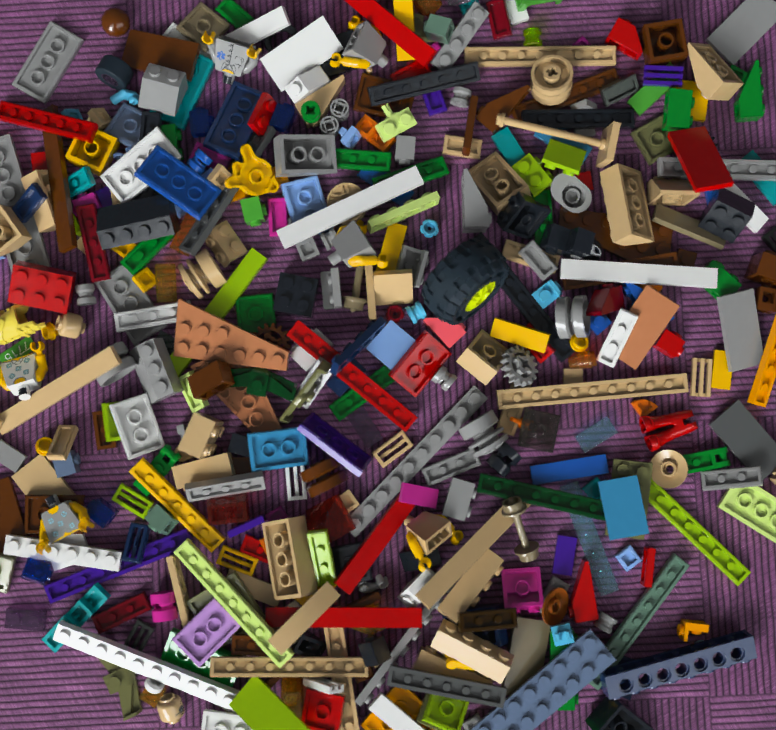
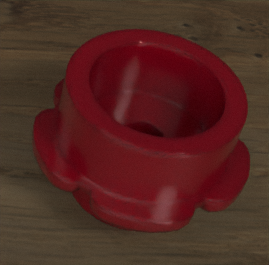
M398 304L390 305L387 308L386 318L394 323L400 322L404 318L403 308Z

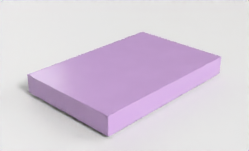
M214 597L172 640L200 668L241 626Z

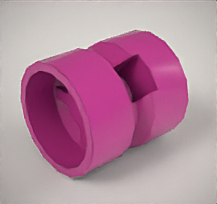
M174 590L150 594V602L154 606L152 610L153 622H165L178 618L177 607L174 606L176 602Z

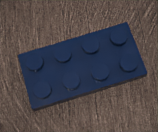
M234 81L203 142V147L239 161L242 156L240 147L248 143L253 133V130L247 123L262 92Z

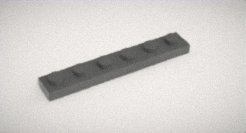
M390 664L386 683L387 686L499 708L504 707L507 691L505 686Z

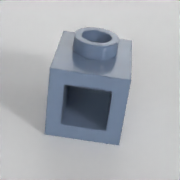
M70 450L66 461L52 460L57 478L81 472L79 465L81 464V459L75 450Z

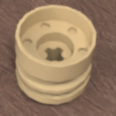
M206 248L195 255L197 264L194 265L191 260L186 259L189 269L183 263L177 265L182 280L198 299L204 297L200 290L201 288L207 294L210 293L207 284L211 283L215 288H219L227 283L224 274Z

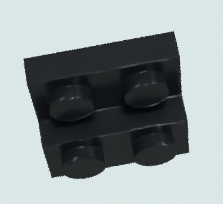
M518 191L515 196L510 197L509 205L506 209L499 212L496 222L503 231L530 240L552 210L549 206L535 201L532 196Z

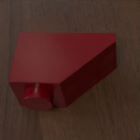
M614 283L602 284V288L594 290L586 310V316L604 315L625 308L622 285L614 286Z

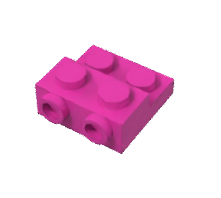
M540 567L503 569L501 576L504 608L516 607L517 614L521 613L520 610H528L529 613L540 612L544 603Z

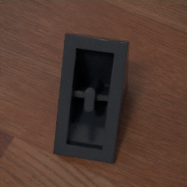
M306 630L293 643L291 650L303 656H321L326 649V642Z

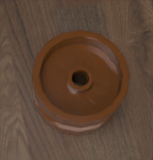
M333 457L324 458L310 465L309 469L299 473L303 483L316 480L315 483L306 489L310 498L349 479L345 470L332 473L331 470L340 466V463Z

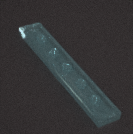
M578 481L559 487L560 491L583 496ZM569 513L584 555L589 561L590 570L600 596L618 591L619 587L593 519Z

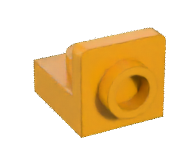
M681 619L680 624L677 625V635L682 641L687 642L689 631L695 635H701L702 632L708 633L709 625L704 621Z

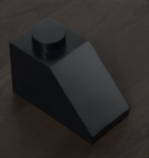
M438 548L429 555L423 554L424 557L431 560V567L442 564ZM411 550L399 553L404 572L419 570L418 564L420 561L418 558H415Z

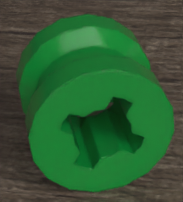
M306 101L301 106V114L304 121L312 124L320 119V107L315 101Z

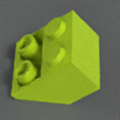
M550 138L541 162L545 163L544 167L555 170L557 167L563 169V174L573 177L574 174H579L587 150Z

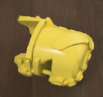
M14 303L13 306L6 309V312L4 310L0 311V345L8 344L24 336L30 337V335L36 334L41 328L46 327L45 322L39 324L34 321L28 322L25 313L28 311L29 306Z

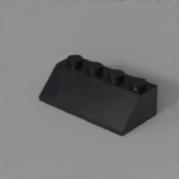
M161 194L97 208L96 232L102 250L174 235L181 230L174 203Z

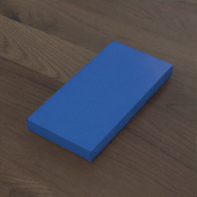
M158 145L134 173L135 177L198 221L202 219L222 192L220 188Z

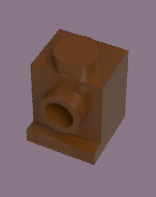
M762 284L755 289L757 312L767 314L776 312V289L773 288V285ZM763 296L766 297V302H762Z

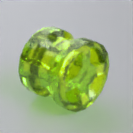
M536 27L524 29L523 36L525 41L523 46H542V40L540 39L542 30Z

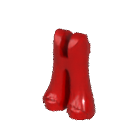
M692 409L666 415L639 417V426L643 434L672 425L669 429L644 436L647 448L654 452L667 442L698 428L697 422L685 423L686 425L683 422V419L687 420L689 417L694 416Z

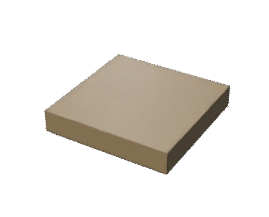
M412 269L373 271L375 306L413 303Z

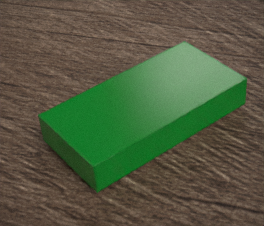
M223 0L215 9L235 29L255 20L234 0Z

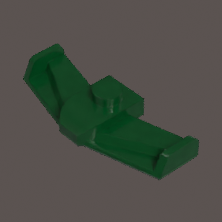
M267 368L231 369L235 384L230 387H247L246 394L266 397V393L269 391L290 402L295 399L298 384L269 371Z

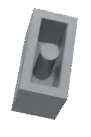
M452 477L441 514L465 522V518L470 517L472 507L469 506L470 501L475 499L477 493L475 483Z

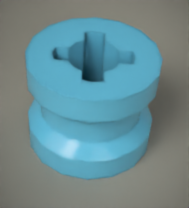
M419 301L415 302V305L412 307L407 306L405 308L413 324H416L421 318H427L426 312Z

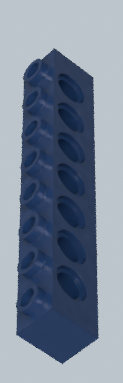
M744 629L608 667L599 674L603 693L609 700H616L624 695L638 694L645 689H656L663 684H674L684 678L691 679L702 673H712L716 669L730 668L738 663H748L752 659L757 658L754 637Z

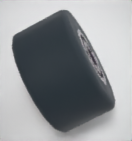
M113 55L103 56L95 69L97 77L107 86L116 90L126 89L134 74L126 62Z

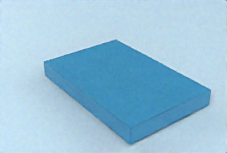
M298 427L247 433L251 472L309 465L306 436L296 430Z
M637 475L599 481L598 487L609 540L649 534Z

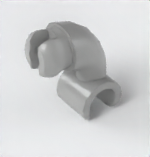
M378 574L375 577L376 582H359L358 590L362 593H371L378 588L384 589L388 587L389 582L386 576L383 578L381 574Z

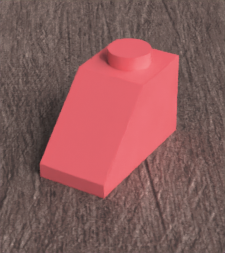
M425 318L423 320V323L448 349L467 333L464 330L466 327L463 323L451 325L441 321L439 318Z

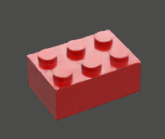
M18 260L13 264L7 302L67 314L71 308L77 272Z

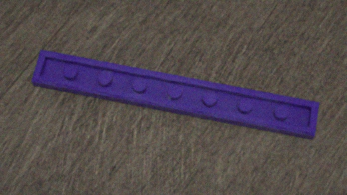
M184 528L147 543L142 564L122 561L119 572L88 567L46 584L44 589L50 604L93 587L97 582L99 584L172 555L186 539L189 538L194 543L189 530Z

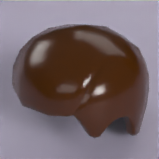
M112 7L105 10L101 16V25L108 35L120 37L129 30L130 19L124 10Z

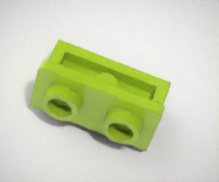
M528 153L511 167L527 183L530 192L536 197L546 188H551L554 177L548 170L544 171L541 166L543 164L537 156L533 157Z

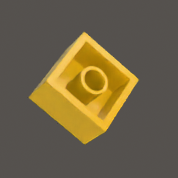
M97 130L93 143L73 139L65 157L69 163L80 168L89 166L93 174L100 176L110 167L114 159L113 154L117 153L120 143L117 138Z

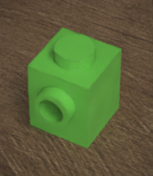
M259 196L240 200L247 226L257 227L262 225L261 222L266 221L267 209L265 204L261 203Z

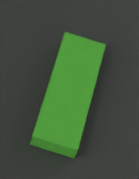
M669 62L666 66L674 65L671 62ZM659 72V73L679 74V72ZM652 78V79H651V80H655V81H678V79H670V78H666V79H664V78ZM643 86L627 101V104L641 116L671 87Z

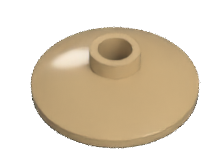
M662 450L651 459L653 463L651 478L660 487L675 488L685 481L688 475V464L679 452ZM670 465L673 467V472L671 473L667 470Z

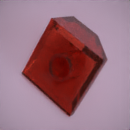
M339 494L306 510L307 532L327 529L330 543L356 528Z

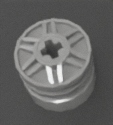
M492 409L458 429L464 441L471 438L474 439V442L468 446L470 450L478 446L479 449L472 453L474 458L493 452L501 447L509 438L507 433L498 437L497 434L504 430L503 427L496 429L492 427L499 421Z

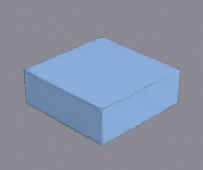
M630 544L614 555L626 572L642 561Z

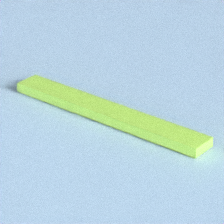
M189 538L173 552L279 668L295 654L289 647L281 655L268 642L276 632Z

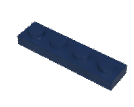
M380 316L376 321L372 320L368 324L365 332L360 331L353 343L349 342L341 354L337 353L333 357L330 372L336 376L380 333L385 326L386 320Z

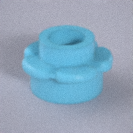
M430 219L423 221V225L420 226L421 233L427 238H432L433 235L436 236L439 232L438 223Z

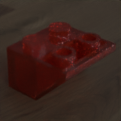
M248 492L207 499L209 526L249 521L251 518Z

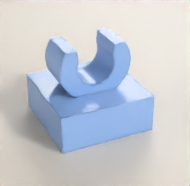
M352 125L348 130L341 127L337 132L340 134V141L346 149H353L362 137L358 129Z

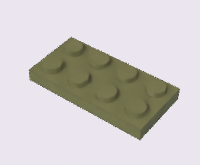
M613 458L611 479L637 475L647 519L653 463ZM605 524V533H604V534H605V535H608L607 526H606V524ZM639 535V536H633V537H627V538H633V539H641V540H644V536H645V535Z

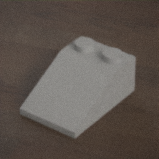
M279 134L273 139L276 177H299L337 173L335 135Z
M463 169L461 176L462 233H485L492 223V214L488 212V206L468 169Z

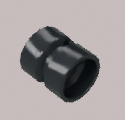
M506 442L497 449V454L493 453L486 460L503 478L511 471V466H516L522 459ZM505 456L508 457V458L506 459V461H504V460L502 459V458L505 457Z

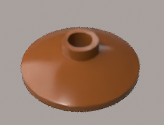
M556 587L546 596L542 606V618L547 625H556L564 618L569 604L568 594L565 589Z

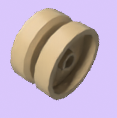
M546 55L533 64L530 87L531 94L536 101L549 106L559 105L566 101L571 94L573 83V68L570 62L562 56Z

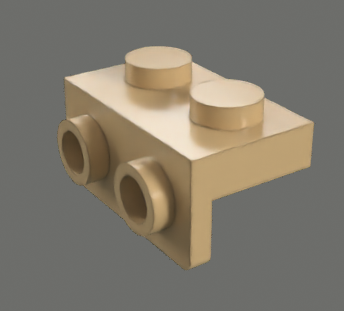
M227 220L214 226L210 235L205 240L206 245L212 249L217 261L224 268L230 262L248 252Z

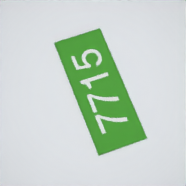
M25 337L1 353L0 361H8L32 352L30 349V343L33 342L31 337Z

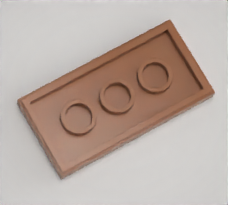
M647 284L629 310L639 315V318L619 359L636 370L680 305Z

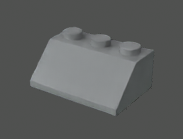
M152 338L136 345L129 352V355L133 356L138 364L135 370L144 393L147 392L151 405L184 391L163 338Z

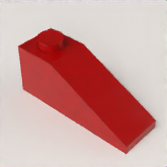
M587 559L581 560L569 600L570 606L567 607L569 618H572L575 623L599 619L590 564Z

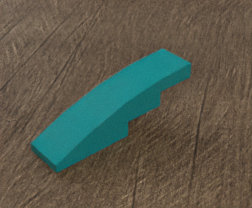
M97 582L42 638V641L56 653L64 645L53 640L58 623L62 620L81 628L111 595Z

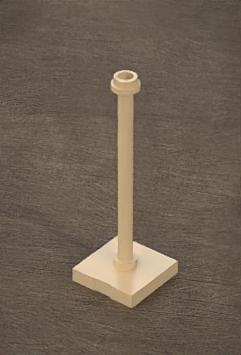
M498 113L496 125H499V127H503L504 124L598 147L599 151L595 167L604 168L614 160L621 126L619 122L613 121L602 131L601 139L505 117L506 113Z

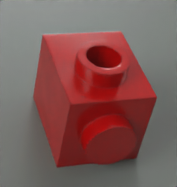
M664 329L652 347L671 359L682 354L685 349L683 347L685 341L681 339L682 336L679 333Z

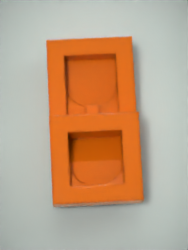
M365 114L356 124L355 128L373 147L379 151L387 152L396 142L395 137L383 143L374 127L378 123Z

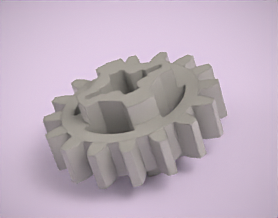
M518 345L505 350V353L501 355L504 359L500 360V363L504 366L501 368L502 371H505L504 378L509 377V383L514 382L515 387L520 385L523 388L534 383L533 380L537 379L535 374L538 373V370L535 369V366L538 364L533 362L535 357H530L529 350L524 351V347L519 348Z

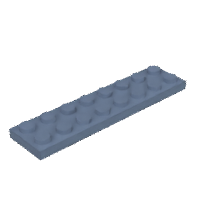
M589 628L574 643L567 646L505 699L503 708L495 707L473 725L470 730H534L613 664L616 658Z

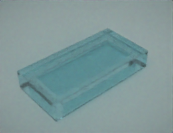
M606 416L574 436L583 452L586 453L618 432Z

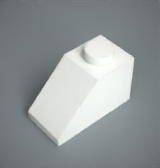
M317 66L297 76L284 89L294 104L330 83L331 80L322 67Z
M426 567L424 572H420L407 583L397 598L406 607L418 606L421 601L415 594L435 573Z

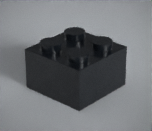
M725 188L719 189L702 212L698 227L733 243L751 220L756 204Z
M280 272L273 310L278 313L313 319L319 280Z

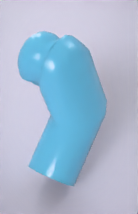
M122 89L112 95L110 100L114 105L123 100L136 105L139 102V95L135 91Z

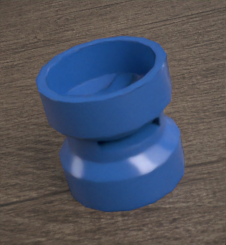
M198 148L195 156L186 163L194 171L202 175L205 171L204 168L210 165L213 160Z

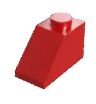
M618 17L604 43L616 45V50L637 61L643 50L636 27L628 19Z

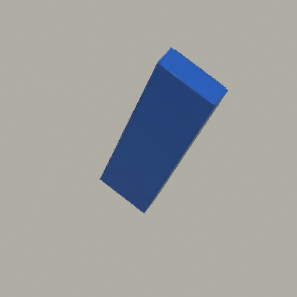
M606 454L529 466L533 485L609 473Z

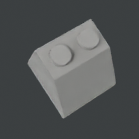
M149 63L142 77L138 107L175 117L188 89L186 72Z

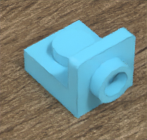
M550 279L531 295L544 309L563 293L557 281L553 282Z

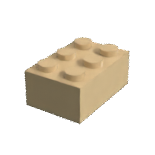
M194 412L178 450L199 459L213 455L217 448L215 442L218 437L221 438L225 430L224 422L205 413Z

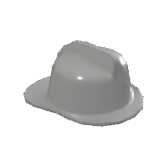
M561 173L553 179L550 189L551 194L565 209L572 213H580L590 206L592 202L591 191L577 177Z

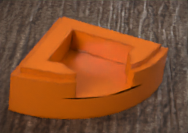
M645 399L635 400L630 403L640 417L647 416L658 408L655 403Z

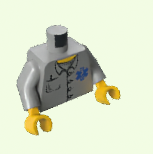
M205 30L202 41L208 46L215 69L224 72V83L232 85L235 76L241 77L248 74L258 65L261 48L255 50L256 46L224 35L217 37L215 40L216 33L212 31L211 35H208Z

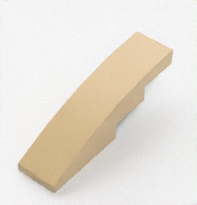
M327 581L268 642L282 655L341 595Z

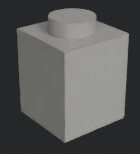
M397 135L395 162H399V165L409 166L410 163L414 164L415 136Z

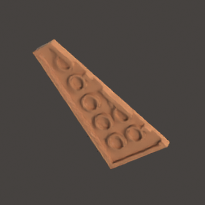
M181 298L178 299L173 356L207 361L220 360L229 364L282 371L288 370L289 350L266 341L256 334L248 332L221 317L208 313Z
M202 360L189 367L195 371L206 367L210 361ZM229 364L230 369L254 368L252 366ZM228 387L216 394L252 433L282 429L267 394L266 397L246 394L247 387Z

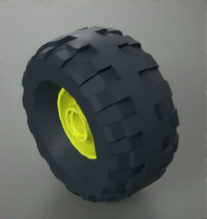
M471 238L468 241L462 242L441 259L428 275L422 289L424 303L441 321L451 325L463 323L483 308L505 283L509 275V266L506 263V258L487 240Z

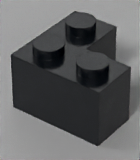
M552 223L545 226L540 248L545 249V252L548 254H559L562 256V259H582V257L590 255L596 233L581 227L568 229Z

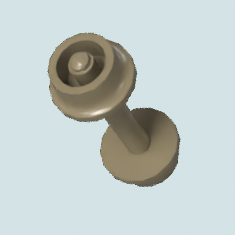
M356 266L352 296H342L344 308L350 309L352 313L363 311L364 304L367 303L366 299L359 298L364 266Z
M519 496L507 498L502 502L503 509L501 512L504 517H513L521 544L515 547V555L519 556L521 562L534 561L539 557L538 549L540 546L536 541H528L520 517L527 510V506Z

